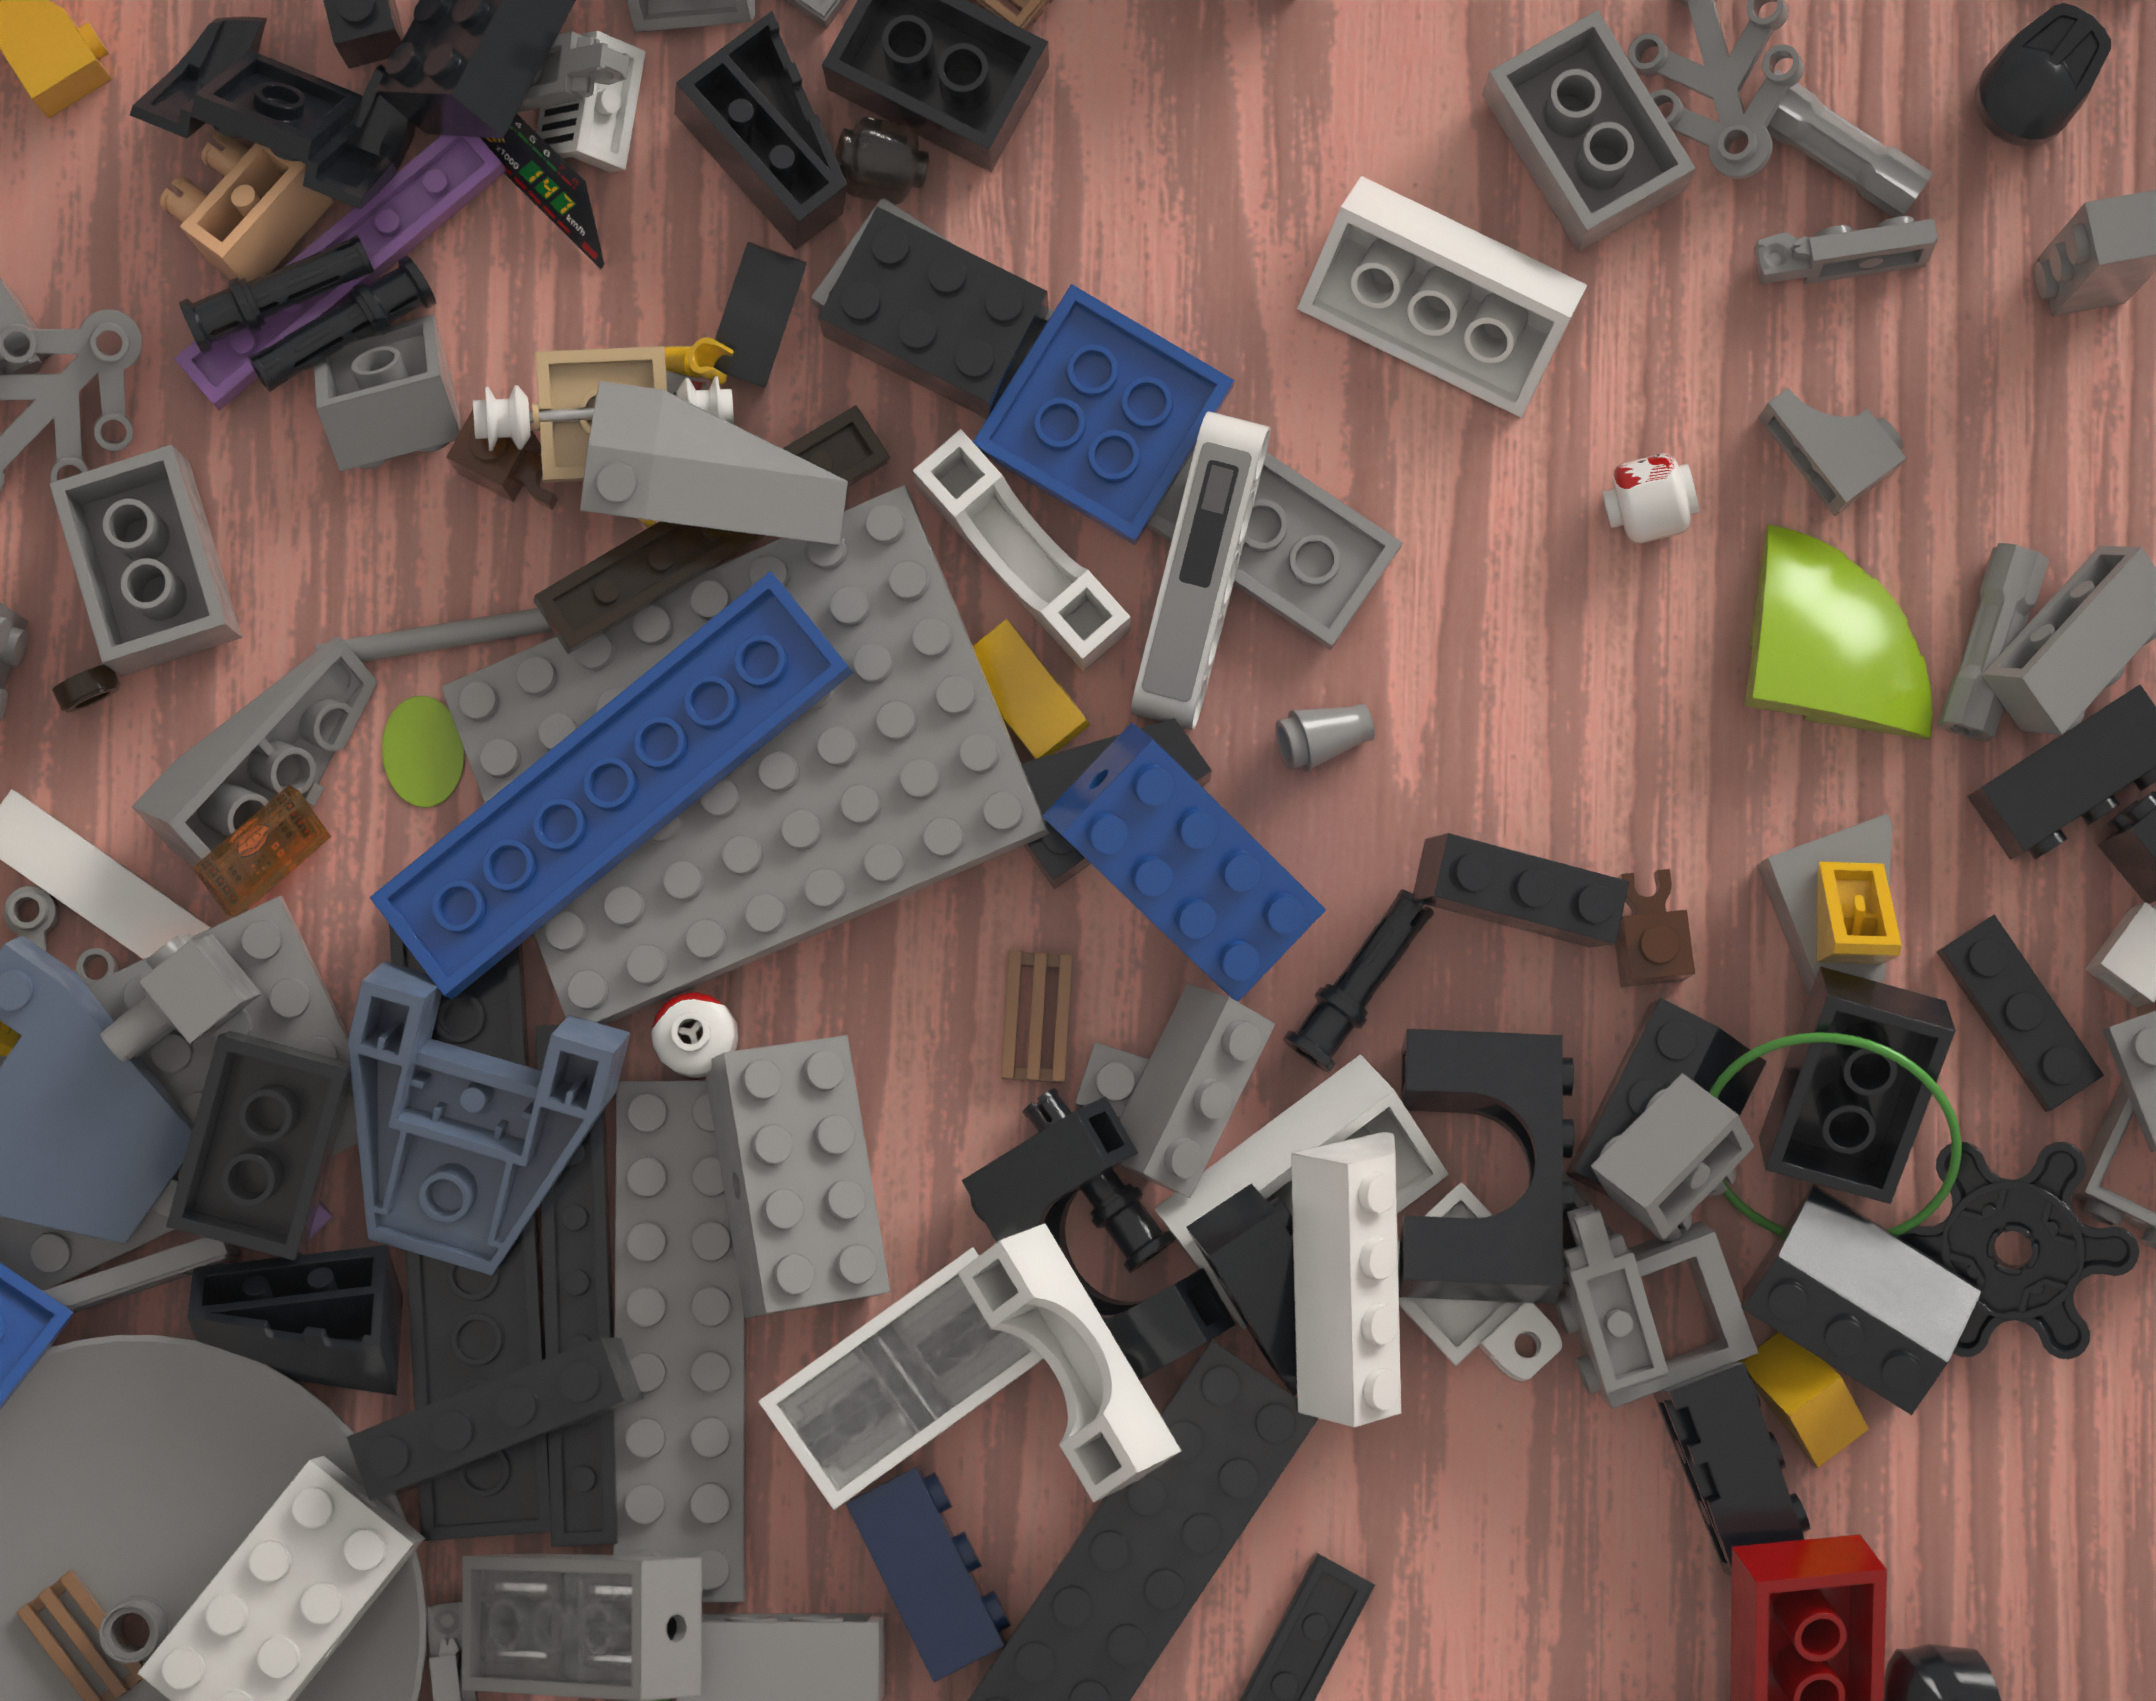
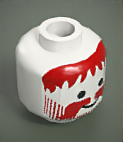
M1667 453L1618 465L1613 473L1614 489L1602 491L1611 528L1624 526L1627 537L1636 544L1682 534L1690 526L1691 515L1700 513L1688 463L1678 466L1676 459Z
M699 992L679 994L665 1002L655 1015L651 1030L653 1048L661 1062L679 1075L691 1078L706 1077L705 1075L711 1070V1059L724 1052L736 1051L739 1040L737 1022L729 1009L713 996ZM697 1021L691 1029L685 1028L690 1022ZM703 1027L702 1038L698 1040L697 1033ZM681 1035L690 1036L692 1044H685L681 1039Z

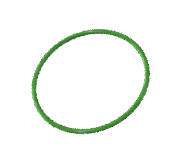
M1804 1033L1764 1043L1745 1053L1729 1065L1709 1092L1715 1098H1718L1726 1083L1745 1065L1766 1053L1791 1045L1817 1042L1852 1045L1875 1052L1898 1063L1917 1077L1939 1103L1950 1129L1951 1160L1945 1181L1932 1201L1915 1216L1898 1226L1888 1229V1231L1899 1236L1915 1228L1929 1218L1948 1196L1955 1183L1962 1156V1141L1957 1118L1949 1100L1937 1083L1923 1069L1904 1055L1887 1046L1856 1036L1838 1033ZM1722 1180L1727 1188L1723 1195L1735 1208L1761 1227L1780 1235L1784 1229L1783 1226L1768 1220L1751 1209L1731 1190L1726 1181Z

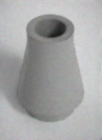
M1365 704L1352 707L1290 710L1288 718L1278 720L1275 726L1278 747L1286 766L1290 770L1302 767L1307 772L1361 743L1373 740L1375 736L1373 720Z

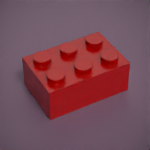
M1860 1534L1732 1547L1730 1701H1884L1887 1569Z

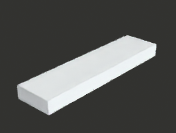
M11 789L0 804V860L142 959L150 957L177 936L182 938L189 933L192 937L212 928L20 793Z

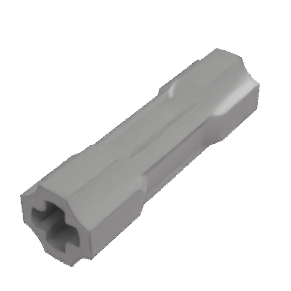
M1776 70V71L1774 72V74H1776V75H1782V74H1783V73L1780 72L1779 70ZM1798 83L1789 87L1767 126L1770 136L1782 144L1792 145L1856 187L1863 198L1892 217L1904 216L1933 175V172L1897 148L1881 144L1821 104L1815 94Z
M1998 543L1997 547H1993L1980 587V601L1957 674L1951 681L1938 723L1940 727L1948 732L1980 741L1989 742L1990 738H1995L2004 706L1984 680L1982 674L2026 626L2029 613L2037 602L2049 563V559L2040 552L2008 543Z

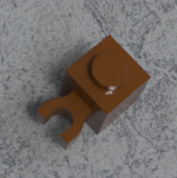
M472 409L446 457L458 474L512 502L515 501L523 485L527 487L529 493L539 504L553 510L558 501L554 493L540 487V480L543 476L542 457L540 455L541 443L534 432L530 429L531 437L522 450H518L512 438L507 437L498 438L493 451H489L488 438L475 439L474 412Z
M1670 869L1654 872L1656 892L1650 897L1642 896L1636 891L1634 873L1621 874L1618 877L1619 879L1630 881L1625 903L1632 912V916H1623L1621 918L1615 944L1621 988L1685 981L1695 974L1687 909L1666 912L1665 904L1672 887Z

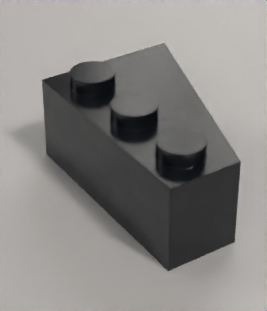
M1175 718L1140 728L1153 738L1201 787L1210 782L1211 768ZM1119 735L1021 763L1042 815ZM1045 820L1050 834L1024 845V847L1052 887L1056 889L1091 863Z

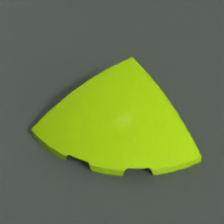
M1768 524L1765 531L1749 649H1752L1744 706L1803 715V720L1929 740L1932 731L1933 711L1927 666L1908 626V620L1894 598L1876 578L1868 575L1837 548L1793 529Z

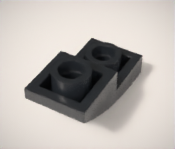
M747 242L715 338L718 342L732 349L734 353L733 356L723 355L719 357L715 362V369L724 374L766 388L807 265L806 261Z

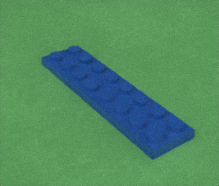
M770 571L369 898L442 994L452 1000L854 672L783 584Z

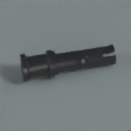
M355 235L334 247L315 253L247 282L245 277L240 280L236 277L229 280L227 289L194 303L187 298L180 301L179 306L201 353L205 354L212 351V343L245 329L252 333L261 330L260 326L266 324L265 318L333 290L349 281L368 274L370 275L375 271L359 236Z
M408 255L399 259L398 268L369 285L360 282L353 286V291L349 292L350 299L341 303L338 307L293 331L273 345L249 356V362L264 387L271 392L276 387L287 382L288 379L316 365L358 338L360 339L370 332L374 336L378 334L384 335L391 331L390 323L421 305L427 309L435 305L436 299L414 261Z
M1403 889L1399 891L1388 911L1375 926L1333 985L1326 984L1325 987L1319 988L1315 994L1318 1002L1296 1032L1288 1031L1284 1036V1042L1291 1049L1319 1069L1328 1073L1335 1065L1332 1057L1353 1028L1361 1029L1366 1023L1367 1019L1365 1017L1368 1012L1365 1007L1409 948L1419 931L1422 930L1427 921L1434 915V911L1429 906L1423 908L1425 904L1411 901L1412 893Z
M1052 1088L1037 1098L1040 1102L1037 1104L1032 1102L1022 1111L1025 1117L1030 1119L1038 1132L1071 1113L1059 1096L1056 1088ZM1113 1169L1094 1179L1081 1189L1094 1207L1090 1212L1093 1217L1091 1221L1097 1229L1105 1228L1127 1258L1124 1266L1129 1273L1149 1262L1176 1240L1170 1231L1162 1232L1140 1202L1143 1197L1138 1187L1134 1188L1131 1183L1125 1186Z

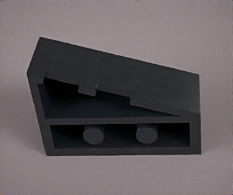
M771 11L676 82L674 114L788 243L797 250L843 214L847 182L819 117L813 113L802 87L800 73L795 62H791L779 34L780 27L773 11Z
M387 1245L304 1254L295 1261L279 1257L203 1266L193 1269L187 1318L196 1341L263 1363L294 1381L397 1396L403 1293Z
M1733 1362L1653 1393L1724 1574L1732 1576V1547L1805 1540L1803 1532L1810 1530L1807 1514L1797 1494H1789L1781 1469L1786 1468L1784 1457L1771 1431L1768 1432L1760 1410V1398L1745 1363Z

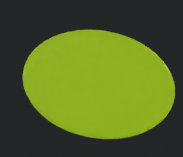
M414 696L400 703L387 721L382 740L383 764L390 784L402 799L414 806L423 808L433 807L444 802L457 787L464 765V747L450 710L440 701L429 696Z

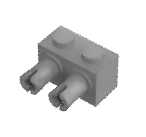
M188 933L182 938L178 936L173 938L146 960L153 970L139 981L140 985L144 988L143 993L145 997L103 1030L100 1036L111 1052L120 1061L125 1063L133 1056L136 1058L141 1056L172 1030H178L189 1044L212 1035L262 993L213 934L193 939Z
M1682 1073L1667 1089L1659 1091L1651 1098L1645 1111L1622 1135L1614 1137L1605 1145L1600 1157L1591 1167L1611 1200L1650 1229L1658 1239L1665 1242H1673L1682 1237L1677 1226L1680 1224L1682 1228L1688 1231L1692 1224L1691 1212L1707 1195L1718 1196L1727 1190L1722 1181L1723 1179L1731 1185L1735 1182L1737 1177L1735 1167L1754 1148V1145L1739 1115Z

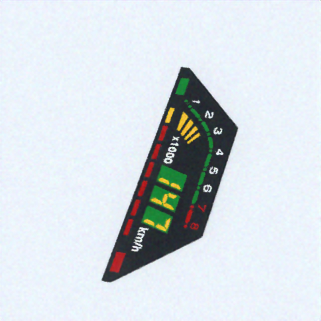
M517 113L503 139L480 137L503 163L506 169L504 174L602 269L604 259L586 181Z

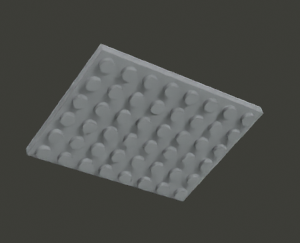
M905 485L845 510L840 545L781 538L704 572L570 654H567L558 638L554 637L441 686L484 803H486L770 571L783 584L854 672L534 933L565 1017L572 1015L603 1025L609 1024L1050 834L912 497Z

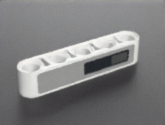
M1210 411L1205 414L1197 438L1133 694L1132 715L1159 722L1175 718L1182 728L1194 730L1198 722L1268 449L1271 430L1269 426Z

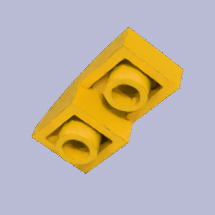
M1007 618L973 645L1001 716L1036 759L1055 754L1091 725L1059 681L1047 670L1023 636Z

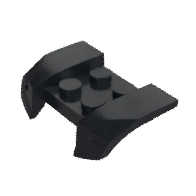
M261 17L214 19L208 24L201 36L179 63L132 105L130 116L186 139L204 124L208 123L213 125L217 132L225 136L245 138L270 148L273 154L282 159L307 163L303 182L304 187L359 209H362L395 176L415 136L416 126L375 91L386 72L385 67L381 64L376 67L364 95H361L259 54L261 39L267 18Z

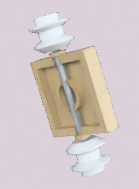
M664 346L535 352L538 404H532V410L529 411L528 397L518 385H514L509 399H495L490 388L486 386V400H473L475 439L488 438L489 451H493L498 438L511 437L518 450H522L531 437L530 423H533V431L540 430L543 483L584 481L588 443L599 381L667 391ZM718 376L714 377L709 390H696L689 378L684 379L676 392L677 397L734 425L732 390L719 389Z

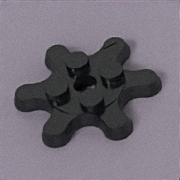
M1962 1141L1960 1168L1955 1183L1950 1190L1952 1208L1949 1216L1935 1226L1918 1225L1898 1236L1981 1288L1980 1297L1952 1354L1960 1357H1972L1981 1353L1987 1346L1994 1329L2003 1322L2013 1320L2025 1322L2033 1327L2039 1335L2043 1347L2049 1354L2059 1359H2072L2078 1357L2086 1350L2090 1342V1329L2074 1305L2076 1286L2082 1279L2092 1274L2118 1276L2129 1272L2138 1261L2139 1246L2132 1233L2124 1228L2115 1226L2094 1228L2082 1223L2075 1216L2071 1206L2072 1194L2076 1186L2083 1180L2086 1172V1159L2081 1150L2075 1145L2064 1141L2053 1142L2045 1146L2039 1153L2036 1164L2028 1174L2022 1178L2006 1179L1991 1171L1986 1164L1983 1153L1975 1145ZM1951 1143L1940 1151L1936 1159V1171L1943 1182L1950 1166ZM2015 1231L2029 1238L2033 1250L2031 1259L2018 1266L2003 1262L1997 1256L1995 1250V1241L2002 1232Z

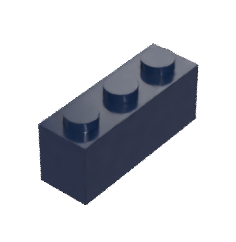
M917 1466L846 1503L933 1682L1005 1646L1006 1639L1002 1630L1010 1627L1011 1623L995 1591L993 1590L983 1595L972 1571L982 1567L981 1562L965 1531L954 1536L943 1512L953 1506L936 1472L925 1477L920 1466Z

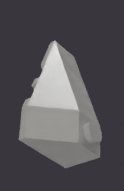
M599 381L588 443L580 511L840 545L848 485L847 480L665 390Z
M335 636L175 760L136 801L132 808L171 850L196 869L197 865L222 844H226L230 849L231 841L241 827L255 820H263L260 816L261 810L284 790L289 789L304 811L308 804L316 805L324 787L318 784L334 752L345 748L378 681L343 639ZM285 791L264 809L261 815L288 853H292L297 840L290 837L284 842L270 822L280 813L294 833L295 829L276 804L286 794L303 816L304 814L290 792ZM270 829L266 842L257 852L245 858H236L254 882V888L237 902L242 906H246L288 860L286 859L281 863L279 858L284 854L288 859L290 857ZM275 840L278 845L271 849L269 844ZM226 846L220 847L197 868L206 877L200 868L212 859L238 895L234 899L235 901L253 887V883ZM280 847L283 852L276 856L274 851ZM265 850L267 855L247 870L245 865L261 851ZM228 857L231 858L244 876L235 886L220 866ZM267 857H270L272 861L252 877L250 872ZM274 863L277 868L257 884L255 879Z

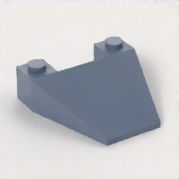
M22 935L5 943L0 949V1021L22 1035L0 1066V1217L126 1244L182 1166L193 1125L140 1056L138 1058L133 1056L124 1063L107 1047L100 1033L114 1021L80 976Z
M383 961L361 982L348 1038L368 1239L493 1275L616 1093L631 1032L568 1015L550 1036L542 1071L431 1039L442 992L427 973Z

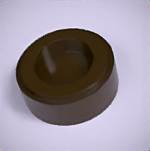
M103 664L66 679L56 685L52 691L61 710L73 712L111 696L119 690L121 684L115 671Z

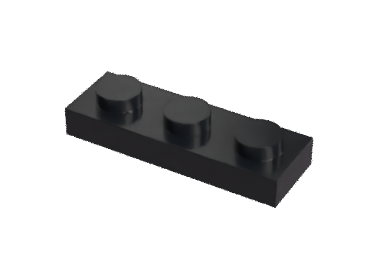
M1995 914L1936 951L2045 1112L2053 1110L2104 1076Z

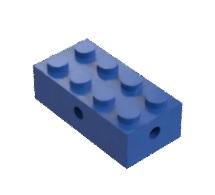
M1132 722L1042 815L1060 835L1213 982L1237 1002L1326 911L1153 738Z

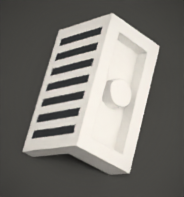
M600 31L579 34L584 37L592 36L595 39H599L600 43L608 44V48L621 54H629L627 79L610 85L594 83L593 95L590 97H583V100L540 108L536 133L562 159L572 157L610 173L626 170L646 51Z

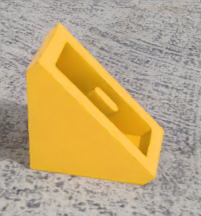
M1819 861L1817 870L1816 962L1881 965L1900 956L1902 944L1884 864Z
M1777 1331L1757 1347V1354L1738 1361L1745 1363L1757 1391L1815 1468H1819L1869 1429L1842 1377L1826 1361Z

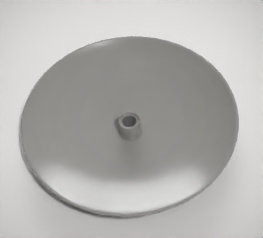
M113 1335L76 1340L50 1347L0 1410V1701H83L16 1613L24 1605L38 1597L37 1595L57 1582L65 1573L72 1570L106 1613L99 1631L68 1591L61 1594L59 1598L119 1677L123 1679L130 1673L123 1663L142 1661L145 1664L310 1459L325 1456L365 1489L347 1440V1436L355 1434V1432L328 1405L293 1379L263 1363L196 1340L162 1335ZM397 1495L378 1499L408 1524ZM417 1549L295 1701H418L427 1649V1607L423 1573ZM45 1607L38 1612L99 1694L102 1695L108 1691V1687L49 1610ZM129 1613L140 1615L149 1625L150 1635L144 1647H137L131 1644L127 1647L118 1637L120 1634L123 1635L122 1625ZM143 1679L116 1701L170 1700Z

